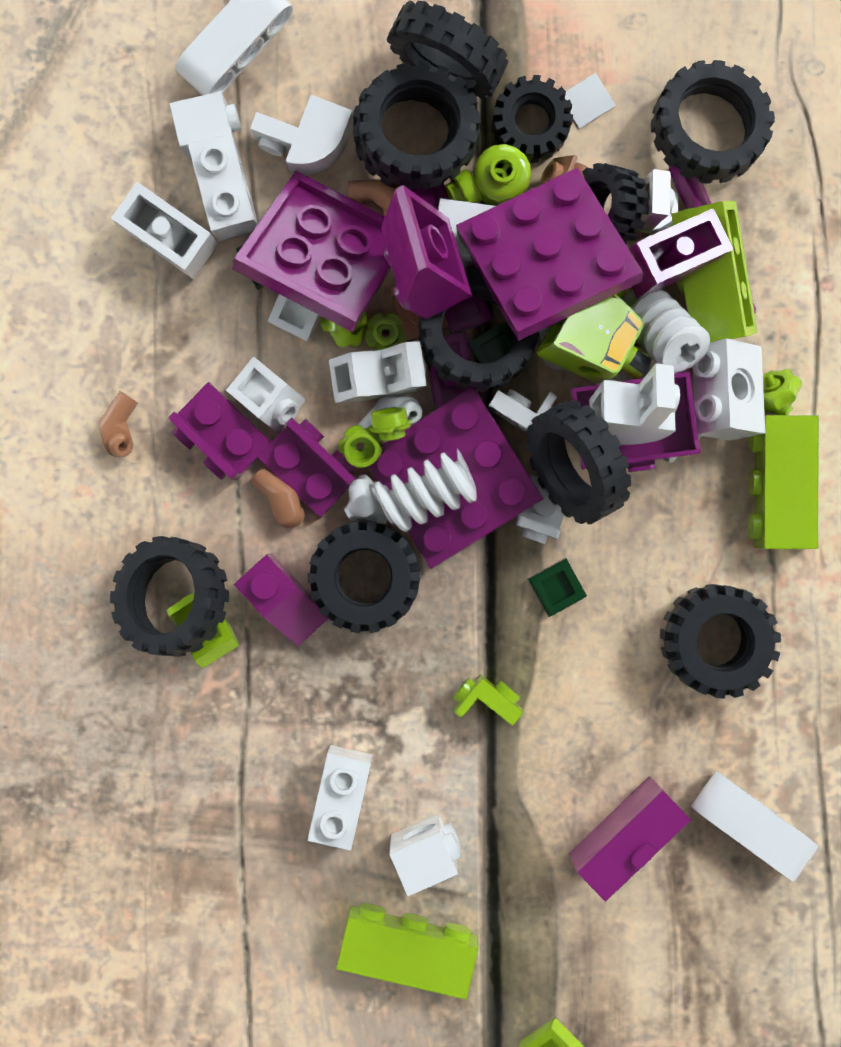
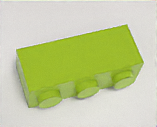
M721 201L671 213L672 223L669 225V228L714 209L733 247L731 252L677 281L680 292L682 294L685 293L688 314L709 333L710 343L726 338L747 337L758 333L736 201Z
M765 415V434L748 437L750 452H755V470H750L748 475L749 495L754 496V513H750L748 518L749 539L754 540V548L818 549L819 415Z
M362 903L360 907L350 906L336 970L467 1000L479 949L477 935L471 934V929L455 923H447L445 927L428 924L429 920L413 913H404L402 917L385 914L386 910L383 907L370 903Z

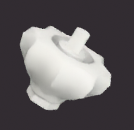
M366 474L360 475L357 480H354L349 485L350 501L344 510L348 518L353 522L366 520L383 524L387 518L376 494V482L372 481Z

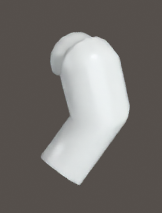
M385 396L379 399L358 425L366 429L372 425L371 413L388 407H405L407 419H411V425L421 419L422 407L416 399L410 396Z

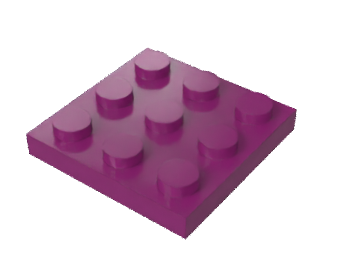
M578 168L456 225L458 237L518 341L642 282L643 271Z
M295 170L234 257L232 270L353 332L392 269L383 253V247L386 243L381 226L385 216Z
M469 388L405 430L403 438L389 440L380 445L382 448L381 455L373 464L368 466L376 481L386 485L390 491L392 490V475L395 474L405 484L408 483V468L412 467L420 476H424V461L429 460L436 469L441 468V453H445L453 462L458 461L457 448L462 454L476 486V501L469 503L460 494L459 509L452 510L444 502L443 516L435 517L427 509L428 520L426 523L419 524L411 517L412 526L408 533L430 569L435 568L544 500L475 388Z

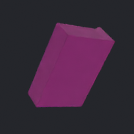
M690 372L674 374V384L678 385L680 389L679 404L675 411V432L658 441L634 445L621 444L619 447L621 454L626 455L629 465L628 472L656 469V459L701 453ZM644 378L620 382L640 384ZM600 385L572 388V400L579 401L581 407L589 406V399ZM580 456L581 469L584 470L586 467Z
M649 776L568 854L577 873L606 902L681 831L691 819Z

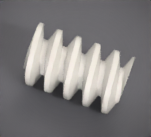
M658 290L638 300L632 291L625 298L624 302L644 323V327L636 342L657 364L674 366V374L681 373L698 363L708 351L710 344L709 333L666 291Z
M458 448V461L453 462L445 453L440 454L441 468L436 469L429 460L424 461V476H420L412 467L408 468V483L404 484L395 474L392 475V490L387 491L379 481L375 483L378 500L386 518L393 527L396 524L403 532L410 530L412 526L411 517L419 524L426 523L428 520L427 509L435 517L443 516L444 502L452 510L459 509L460 494L469 503L476 501L477 492L474 480Z

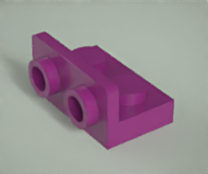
M207 382L178 413L173 412L168 417L176 426L171 433L188 449L191 450L196 445L208 457L203 461L204 465L221 480L227 475L232 480L237 481L258 459L257 456L271 443L210 382Z
M291 417L285 423L287 426L257 457L285 484L294 489L298 497L319 517H322L349 489V485L354 480H357L351 474L356 467L351 465L341 452L339 453L338 449L331 455L322 447L319 442L325 436L306 418L299 424Z

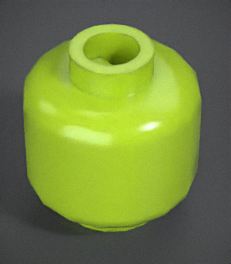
M507 144L494 145L483 151L476 161L473 177L482 194V201L487 205L497 206L527 192L531 179V167L525 154L519 149Z

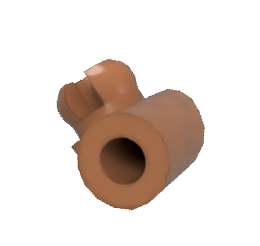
M381 179L348 181V197L358 203L375 202L379 207L383 208V216L386 215L394 191L397 189L393 185L390 187L381 183Z
M119 391L99 422V430L106 451L110 455L119 458L126 457L132 452L133 441L127 419L138 404V402Z
M259 470L252 479V486L267 496L274 519L285 528L301 525L305 518V512L300 506L296 491L268 470Z

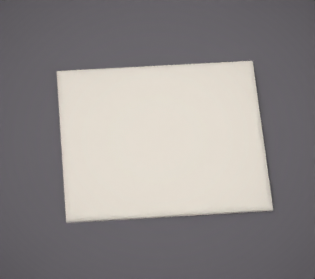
M596 73L566 91L565 99L566 101L571 100V114H573V119L579 129L616 106Z

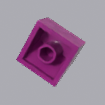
M404 185L395 189L381 226L386 243L383 247V253L394 272L397 283L394 286V293L400 305L404 309H409L422 318L428 319L471 297V290L449 218Z

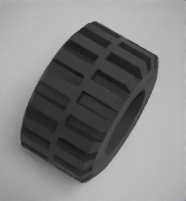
M357 521L334 529L317 545L318 548L312 554L309 563L311 564L310 573H308V583L311 586L310 595L313 602L315 601L320 608L318 611L324 618L327 616L332 620L333 625L339 628L350 629V632L354 633L365 631L370 633L379 632L380 629L389 628L396 624L410 610L419 589L420 569L413 548L399 532L377 522ZM359 550H370L378 553L386 560L390 567L391 582L388 590L382 597L372 602H358L349 598L339 583V569L342 562L348 555Z
M708 584L703 588L695 587L688 590V595L684 598L678 597L673 602L675 605L673 611H667L663 618L667 623L665 629H660V638L664 640V647H661L663 657L669 662L667 666L673 674L680 678V681L704 695L709 694L715 698L725 699V695H730L734 698L744 696L743 690L748 688L754 691L761 686L758 680L762 676L765 678L770 677L773 670L768 666L771 660L777 662L779 660L780 652L775 651L774 648L775 643H781V633L774 631L773 625L778 622L774 614H770L765 610L768 606L761 599L753 597V593L744 589L717 584ZM718 614H725L731 616L737 622L741 632V644L738 652L730 661L722 665L712 666L701 659L697 650V636L700 628L708 619Z

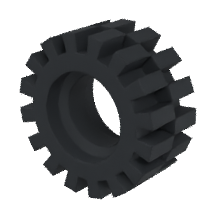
M533 75L532 80L526 81V76L518 78L516 84L513 85L512 82L507 84L503 94L500 93L496 99L492 116V132L496 134L495 141L497 145L507 144L516 147L525 154L526 158L531 159V163H538L542 157L547 160L553 156L556 150L559 151L568 137L573 122V114H571L572 103L570 99L566 101V91L562 86L557 90L554 87L555 81L548 78L546 83L540 81L541 75ZM536 104L546 111L549 125L542 133L528 135L517 127L515 114L522 106Z
M607 163L593 164V169L587 167L582 171L585 181L603 209L611 193V208L607 216L627 246V241L633 242L638 237L634 229L643 230L645 222L640 220L641 214L648 215L649 207L643 205V201L650 199L649 191L641 190L646 185L644 179L639 178V174L633 170Z

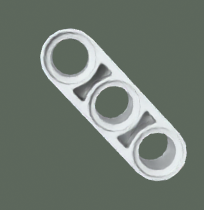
M230 0L182 53L176 63L175 71L201 95L219 91L223 93L282 29L293 12V6L287 0Z
M715 771L691 804V807L793 882H795L820 848L818 844L718 771Z

